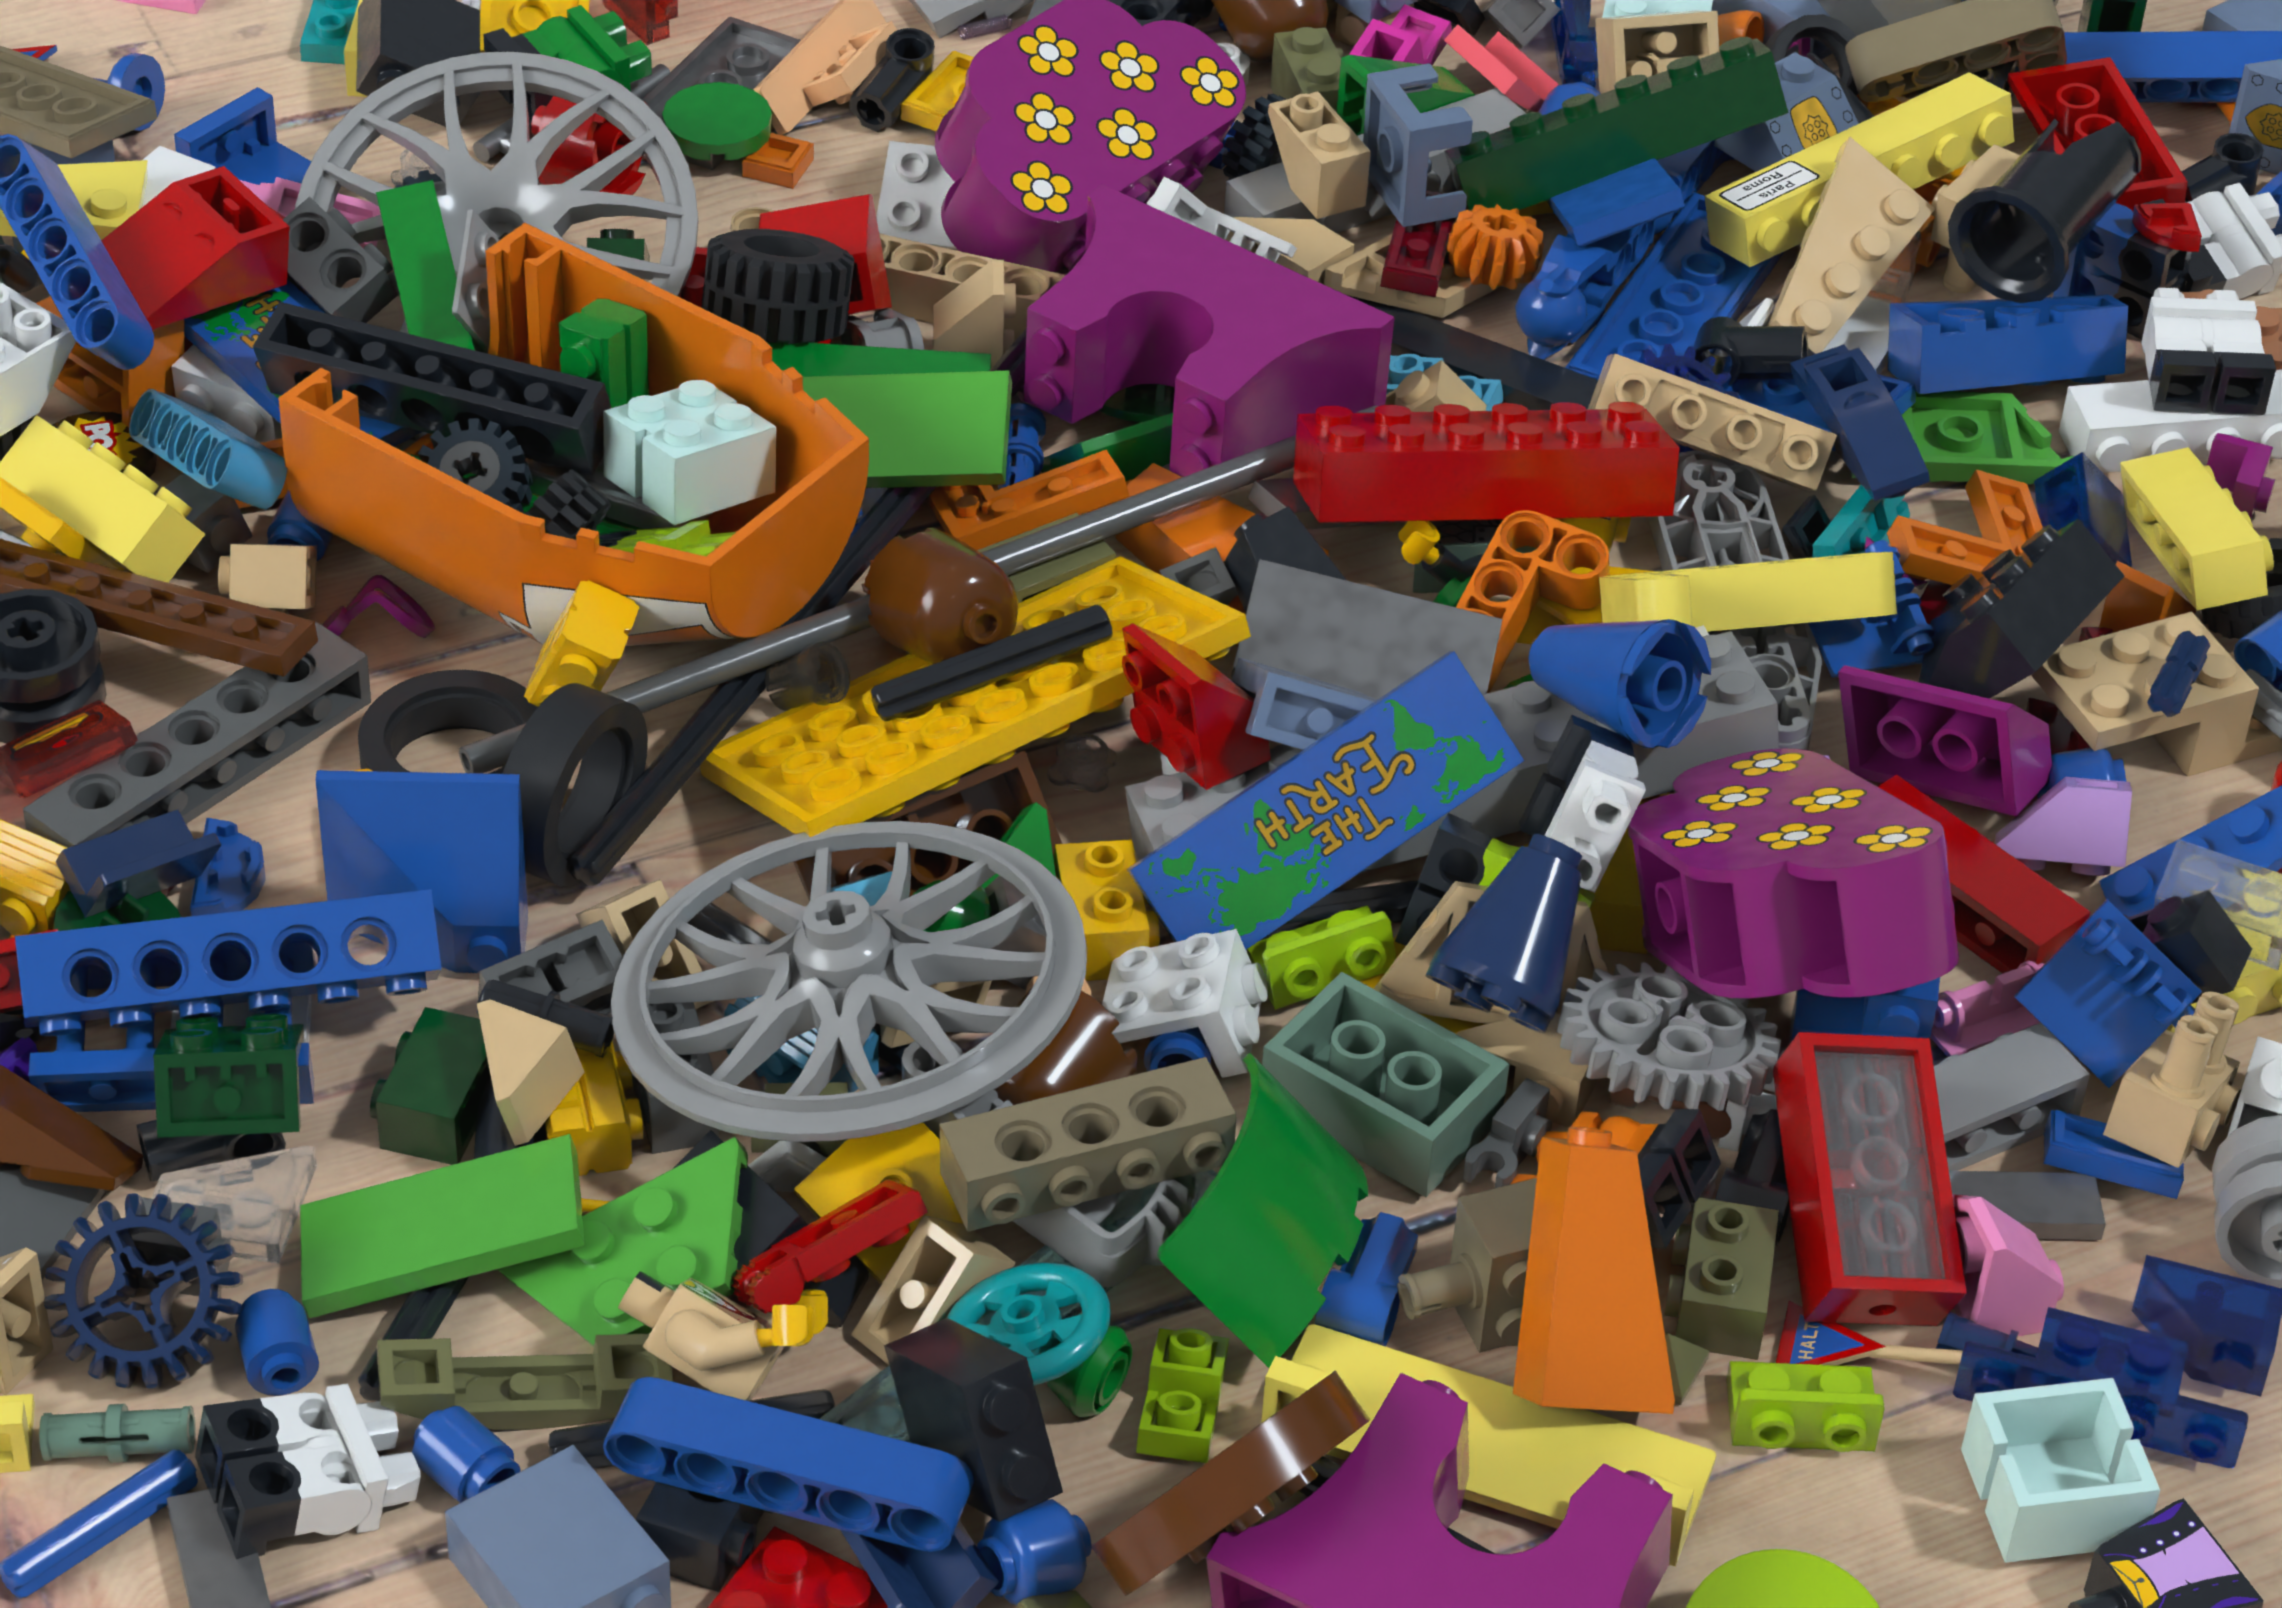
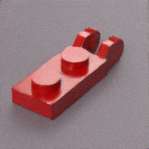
M889 1179L885 1180L772 1245L769 1250L749 1260V1265H742L740 1270H736V1276L732 1277L734 1279V1283L731 1285L734 1287L733 1294L738 1296L737 1300L749 1306L753 1304V1308L765 1314L767 1312L772 1314L773 1305H793L800 1301L805 1282L811 1280L812 1282H823L834 1278L850 1266L849 1258L871 1245L875 1248L887 1246L907 1235L911 1229L909 1223L928 1213L919 1191Z

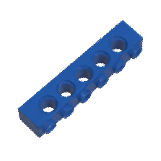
M431 889L15 936L25 1028L39 1026L41 1036H61L82 1031L81 1021L106 1018L110 1019L111 1028L137 1027L152 1023L151 1013L179 1010L180 1019L199 1016L215 1017L222 1014L221 1005L243 1002L249 1003V1011L251 1012L273 1011L290 1007V997L317 994L318 1003L320 1004L341 1003L358 999V989L386 986V994L388 996L409 995L426 991V981L437 980L442 970ZM359 934H372L383 942L386 949V957L374 965L361 964L350 955L348 942ZM300 941L307 943L315 950L318 956V964L312 970L305 973L292 972L282 964L279 957L280 950L291 942ZM225 949L237 950L247 958L250 970L239 980H222L211 969L210 960L212 957ZM165 957L176 963L181 976L173 986L166 989H156L146 984L140 974L141 968L152 958ZM86 965L99 966L109 974L111 985L106 992L97 997L82 996L73 989L70 982L76 970Z

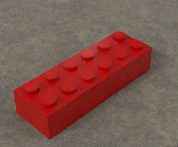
M1569 402L1552 404L1550 410H1528L1527 407L1519 404L1500 403L1494 405L1492 411H1470L1462 405L1441 404L1435 406L1433 412H1411L1409 408L1404 406L1381 405L1375 408L1374 413H1352L1348 408L1330 405L1318 407L1316 413L1297 414L1293 483L1319 523L1504 519L1516 511L1523 510L1538 512L1551 518L1673 516L1680 447L1647 409L1633 402H1613L1609 404L1608 409L1589 410L1583 405Z

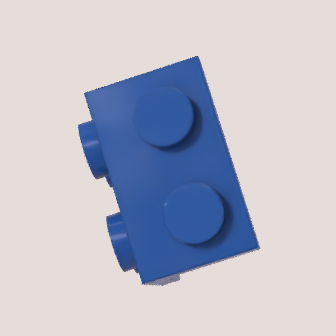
M258 87L174 134L176 152L216 168L225 166L239 180L260 185V183H274L276 177L302 183L311 163L310 160L277 142L273 96Z

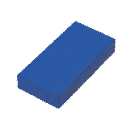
M2051 1110L2044 1129V1164L2177 1199L2184 1181V1163L2177 1168L2103 1135L2107 1123L2059 1110Z

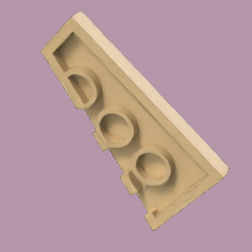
M1851 137L1839 149L1834 161L1836 165L1833 173L1825 183L1818 200L1820 204L1812 224L1805 232L1800 247H1802L1794 267L1789 271L1767 325L1805 326L1808 338V356L1820 353L1826 348L1935 210L1931 204Z

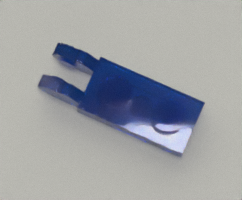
M1554 0V3L1561 9L1551 19V27L1562 85L1580 82L1595 88L1596 78L1595 73L1592 71H1597L1598 59L1595 27L1588 26L1591 0Z

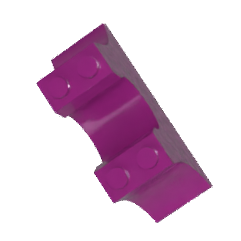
M1100 184L1088 194L1085 254L1066 276L1027 308L1024 401L1073 424L1102 409L1105 402L1113 394L1124 388L1140 384H1161L1175 387L1169 471L1185 477L1296 435L1297 414L1316 413L1318 407L1330 405L1348 408L1352 413L1374 405H1385L1394 316Z
M1400 1373L1354 1451L1320 1488L1292 1509L1269 1521L1249 1527L1239 1535L1235 1531L1220 1533L1206 1557L1212 1608H1646L1669 1566L1673 1494L1663 1490L1656 1480L1644 1473L1633 1470L1624 1473L1603 1463L1570 1497L1569 1507L1563 1522L1554 1534L1541 1544L1529 1550L1513 1554H1491L1470 1548L1447 1531V1528L1459 1517L1469 1477L1468 1402L1461 1400L1451 1388L1434 1380L1421 1382Z

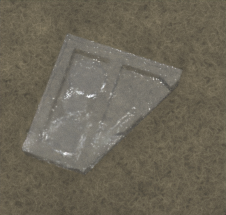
M300 1146L163 1173L158 1180L151 1199H155L157 1194L169 1196L171 1202L218 1208L222 1238L230 1240L231 1245L236 1251L235 1257L279 1264L299 1214L300 1205L304 1201L317 1167L315 1147Z

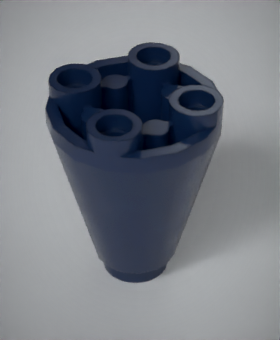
M1533 834L1528 847L1521 846L1437 949L1425 976L1444 987L1454 990L1453 996L1469 1006L1487 1013L1491 1012L1493 1005L1510 1011L1508 1017L1516 1023L1536 1032L1545 1033L1559 1006L1582 876L1577 868L1583 856L1573 848L1557 840L1540 834Z

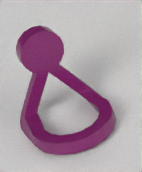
M383 575L372 576L347 607L342 605L337 608L322 624V626L339 636L351 620L371 604L377 602L397 621L419 637L426 638L436 629L433 621L423 608L409 594ZM376 588H379V589H381L385 594H383L382 592L374 591V590H375Z

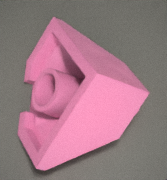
M1952 1194L1967 1292L1954 1307L1956 1314L1974 1323L2010 1335L2012 1329L2019 1332L2018 1336L2050 1331L2057 1301H2060L2064 1294L2063 1277L2057 1262L2053 1259L2048 1260L2034 1232L1984 1198Z

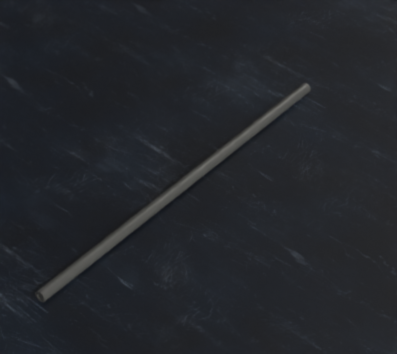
M1374 405L1356 413H1374L1375 408L1378 406ZM1296 435L981 553L996 562L1007 576L1247 486L1254 483L1255 480H1263L1294 468ZM870 594L609 691L606 694L637 706L641 713H645L872 627L868 620V615L871 614L869 607ZM526 723L460 747L459 756L465 772L483 774L506 765L513 746Z

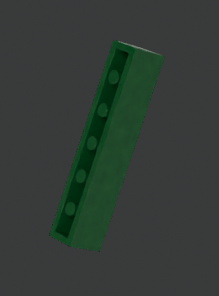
M1750 37L1735 38L1720 45V52L1700 59L1698 56H1686L1676 59L1667 65V71L1648 78L1646 75L1629 76L1615 83L1614 90L1594 97L1590 93L1576 95L1565 100L1562 103V108L1545 115L1539 112L1523 114L1511 120L1509 128L1489 134L1487 131L1474 132L1468 145L1444 151L1456 191H1464L1466 194V210L1472 211L1474 205L1479 204L1486 208H1494L1498 204L1502 209L1512 210L1517 208L1521 210L1650 159L1660 160L1785 115L1789 112L1772 51L1757 38L1753 40Z

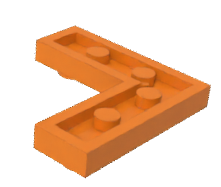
M1106 449L994 491L991 485L937 486L926 500L945 533L960 539L975 550H979L1075 513L1082 515L1130 496L1124 475Z
M1975 470L1965 489L1983 538L1897 515L1887 531V536L1891 547H1896L1900 553L1899 562L1904 573L1917 580L1930 579L1953 585L1969 573H1972L1977 580L1984 576L1981 571L1992 560L2009 549L2016 556L2023 552L2021 546L2043 528L2027 483Z

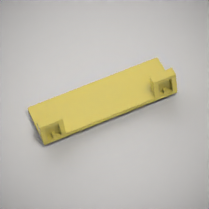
M1316 1324L1307 1326L1291 1361L1277 1356L1274 1357L1265 1376L1261 1423L1336 1370L1371 1419L1359 1430L1326 1453L1343 1460L1350 1456L1360 1442L1400 1373L1421 1382L1434 1380L1448 1386L1461 1400L1468 1402L1469 1477L1463 1498L1558 1529L1567 1514L1570 1497L1603 1463L1624 1473L1633 1470L1650 1476L1662 1486L1663 1490L1673 1494L1669 1565L1675 1567L1715 1464L1716 1453L1711 1449L1585 1409L1542 1407L1514 1395L1512 1386Z

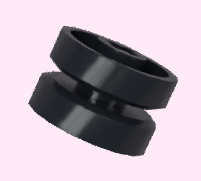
M23 589L0 594L1 742L15 745L82 712L92 714L76 728L62 731L42 743L27 746L54 743L87 729L99 716L95 712L102 713L107 694L104 672L99 659L101 650L98 628L92 611L77 598L55 590Z

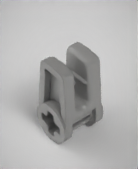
M890 308L874 312V321L872 322L849 315L846 331L840 335L842 345L924 350L922 334L914 317H908Z

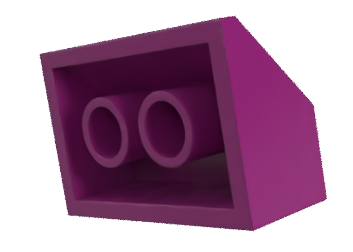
M1846 665L1838 671L1849 771L1859 777L1884 783L1897 774L1924 794L2017 816L2049 781L2050 769L2052 767L2049 725L2014 704Z

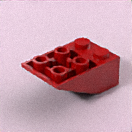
M225 166L171 183L101 240L152 327V331L179 320L203 314L212 309L248 297H254L260 293L287 284L290 226Z

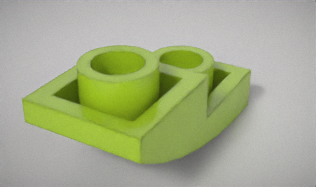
M1159 1328L1150 1364L1148 1391L1138 1428L1136 1453L1201 1463L1208 1462L1221 1396L1229 1338L1212 1336L1194 1328L1178 1330Z

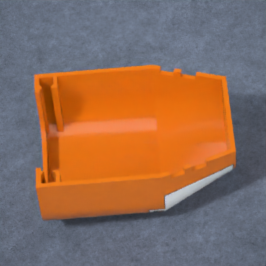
M523 223L485 250L490 318V342L487 354L561 372L560 354L562 348L560 347L559 322L575 312L581 313L583 307L596 299L606 298L645 311V314H647L649 396L679 388L686 381L706 380L735 399L737 404L748 406L753 412L776 426L775 493L716 511L704 519L709 520L710 534L736 532L709 555L702 556L642 541L637 542L634 547V553L600 546L599 532L580 528L576 535V540L545 533V519L525 515L409 455L419 456L418 453L423 445L434 449L430 438L432 434H425L404 451H401L360 430L358 396L344 389L342 391V399L333 405L331 373L323 368H319L278 398L284 460L287 467V485L291 499L303 517L542 645L553 630L554 625L580 581L588 580L634 600L639 606L625 646L750 638L773 631L791 619L808 603L833 570L855 526L863 502L868 477L869 438L827 398L814 401L803 390V376L793 367L782 371L772 361V347L760 336L527 223Z

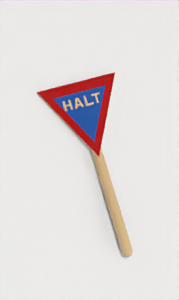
M1788 1301L1776 1363L1835 1366L1865 1357L2018 1369L2022 1365L2020 1356L2012 1354L1880 1344L1836 1322H1804L1803 1307L1792 1301Z

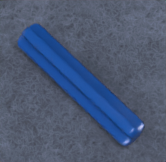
M171 1450L3 1559L0 1562V1574L3 1583L17 1598L28 1597L167 1506L168 1497L182 1495L193 1489L198 1483L197 1470L194 1464L181 1450Z

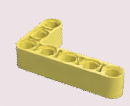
M1893 552L1859 553L1599 577L1602 623L1671 619L1694 626L1695 628L1704 625L1707 632L1897 614Z

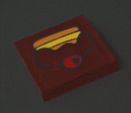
M99 699L1 746L0 781L18 797L24 799L136 745L135 742L138 739L130 721Z

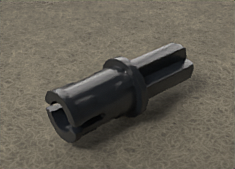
M488 980L480 993L479 1002L491 999L566 1027L575 1048L595 1053L596 1056L603 1058L611 1045L614 1036L612 1015L602 1014L562 1001L559 992L551 991L546 996L498 980Z

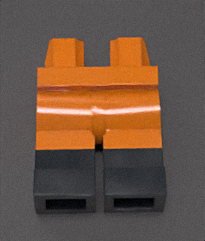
M1675 1109L1666 1124H1640L1624 1116L1609 1117L1602 1122L1599 1112H1581L1571 1126L1612 1132L1611 1144L1637 1151L1651 1247L1666 1249L1691 1211L1690 1203H1696L1721 1165L1701 1110ZM1547 1131L1543 1137L1568 1139V1132ZM1541 1141L1537 1145V1162H1539ZM1517 1174L1511 1184L1537 1178V1175Z

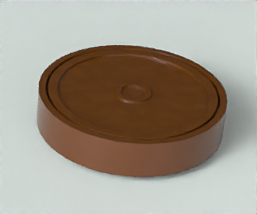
M1335 1370L1098 1540L1091 1548L1125 1596L1147 1583L1187 1554L1196 1565L1207 1557L1220 1533L1227 1532L1224 1527L1230 1524L1237 1535H1239L1274 1510L1276 1506L1270 1498V1494L1275 1492L1281 1502H1283L1318 1477V1474L1311 1465L1371 1419Z

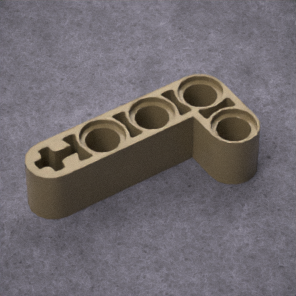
M1967 0L1865 32L1850 40L1845 46V54L1859 97L1866 102L1888 100L1958 78L1968 72H1978L2016 60L2019 71L2064 65L2067 61L2064 30L2053 0Z

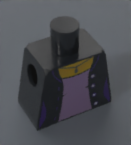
M2183 1498L2171 1503L2100 1545L2094 1552L2084 1587L2086 1597L2070 1603L2068 1608H2262L2264 1600Z

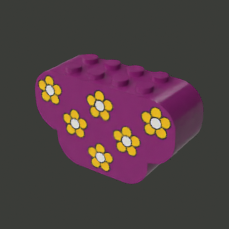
M1063 0L984 47L975 55L967 70L965 87L954 108L943 117L936 131L935 150L938 160L946 173L954 180L941 206L942 225L948 238L961 252L1004 260L1055 273L1064 267L1071 271L1085 254L1088 194L1100 184L1145 204L1155 194L1164 177L1181 184L1191 193L1200 186L1204 180L1203 174L1223 148L1222 142L1245 103L1246 87L1241 72L1231 58L1209 36L1188 24L1160 20L1141 26L1127 11L1107 0Z
M1766 749L1741 753L1697 765L1677 776L1673 782V794L1639 805L1627 827L1628 836L1633 840L1644 917V926L1642 927L1644 948L1704 992L1728 998H1760L1805 989L1818 995L1830 997H1865L1890 993L1935 980L1950 972L1958 964L1959 952L1954 919L1955 909L1951 894L1947 843L1943 826L1935 819L1819 753L1802 749Z

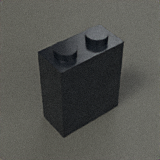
M363 0L358 7L356 92L369 96L372 92L395 78L422 66L452 57L480 53V10L459 1ZM480 92L456 96L460 124L480 95ZM444 100L412 113L446 127Z
M949 1318L884 1345L911 1443L947 1452L967 1464L973 1472L975 1480L967 1499V1504L1000 1522L1063 1493L1027 1357Z

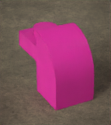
M1404 4L1391 25L1372 19L1349 55L1417 64L1430 63L1433 65L1447 44L1444 39L1452 31L1451 23Z

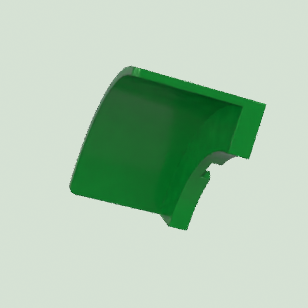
M1249 1053L1243 1061L1250 1073L1251 1093L1246 1117L1240 1133L1227 1159L1206 1192L1181 1224L1159 1247L1157 1256L1226 1327L1270 1368L1274 1357H1281L1325 1302L1326 1298L1317 1289L1328 1274L1333 1263L1335 1262L1339 1266L1349 1262L1363 1227V1223L1355 1216L1357 1201L1359 1202L1368 1197V1185L1363 1168L1356 1159Z

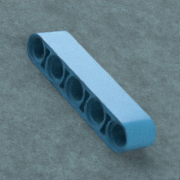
M148 389L139 398L130 420L129 432L132 439L210 490L265 510L270 508L278 499L287 473L283 457L203 408L154 389Z

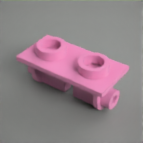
M2026 961L2021 963L2017 969L1996 976L1994 984L1989 985L1984 980L1954 992L1947 990L1939 993L1930 1036L1947 1057L1956 1054L1962 1055L1993 1042L2003 1034L2016 1033L2040 1023L2014 995L2035 975L2044 963L2036 964L2033 961Z

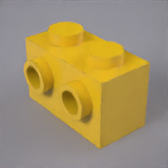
M1132 840L1055 844L1054 866L1056 878L1074 900L1083 922L1087 945L1086 981L1108 980L1111 965L1115 958L1120 957L1123 953L1135 947L1147 946L1151 948L1160 944L1158 917L1153 910L1146 911L1145 904L1149 903L1127 871L1129 867L1136 863Z

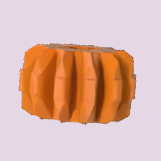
M1480 204L1474 205L1472 211L1465 210L1459 212L1457 220L1453 224L1452 233H1449L1447 242V262L1454 266L1455 275L1471 278V284L1474 286L1485 284L1489 285L1492 290L1497 286L1516 289L1519 283L1531 282L1534 273L1538 270L1539 261L1542 259L1544 243L1542 242L1544 232L1536 227V219L1530 216H1520L1519 209L1517 208L1506 210L1502 209L1498 204L1494 208H1486Z

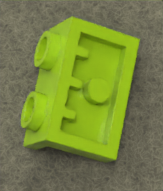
M1368 905L1354 910L1338 912L1330 918L1291 931L1275 933L1267 939L1258 941L1246 950L1251 963H1259L1264 971L1268 987V998L1275 1010L1317 996L1341 972L1358 981H1362L1386 973L1397 959L1390 919L1383 911L1373 914Z
M1729 1362L1726 1383L1732 1446H1755L1766 1449L1802 1448L1826 1449L1838 1452H1875L1885 1409L1883 1396L1874 1393L1871 1367Z

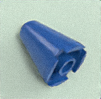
M1665 619L1553 625L1547 627L1539 634L1529 651L1531 676L1538 686L1638 746L1644 748L1658 746L1670 748L1676 746L1692 732L1704 711L1708 696L1698 693L1702 673L1711 675V658L1706 640L1694 626L1681 623L1680 621Z

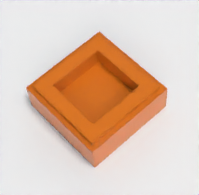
M771 133L769 141L757 152L745 156L742 160V177L793 189L814 160V143Z

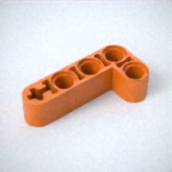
M1528 510L1516 511L1506 516L1499 524L1456 608L1503 619L1487 693H1490L1540 596L1579 610L1591 609L1601 604L1599 577L1610 576L1608 547L1602 538L1586 530ZM1523 546L1536 548V550L1528 553L1515 551V549ZM1580 567H1586L1593 570L1587 574H1576L1571 572V570ZM1496 595L1511 597V599L1504 602L1489 600V598Z

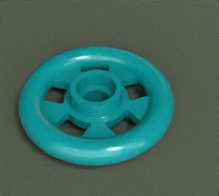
M1032 1263L1000 1271L980 1281L960 1297L947 1318L1027 1357L1033 1383L1036 1386L1069 1373L1095 1352L1109 1328L1111 1309L1108 1296L1101 1284L1086 1272L1065 1264ZM1047 1291L1046 1295L1044 1296L1025 1294L1030 1292ZM1075 1303L1080 1304L1082 1314L1062 1320L1059 1308ZM987 1311H996L989 1325L976 1324Z

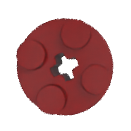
M553 96L547 106H539L532 117L531 131L533 136L538 134L562 113L575 106L576 103ZM594 113L577 127L554 151L538 178L541 185L562 184L632 141L604 117ZM642 156L599 192L633 195L642 184L646 173L637 172Z

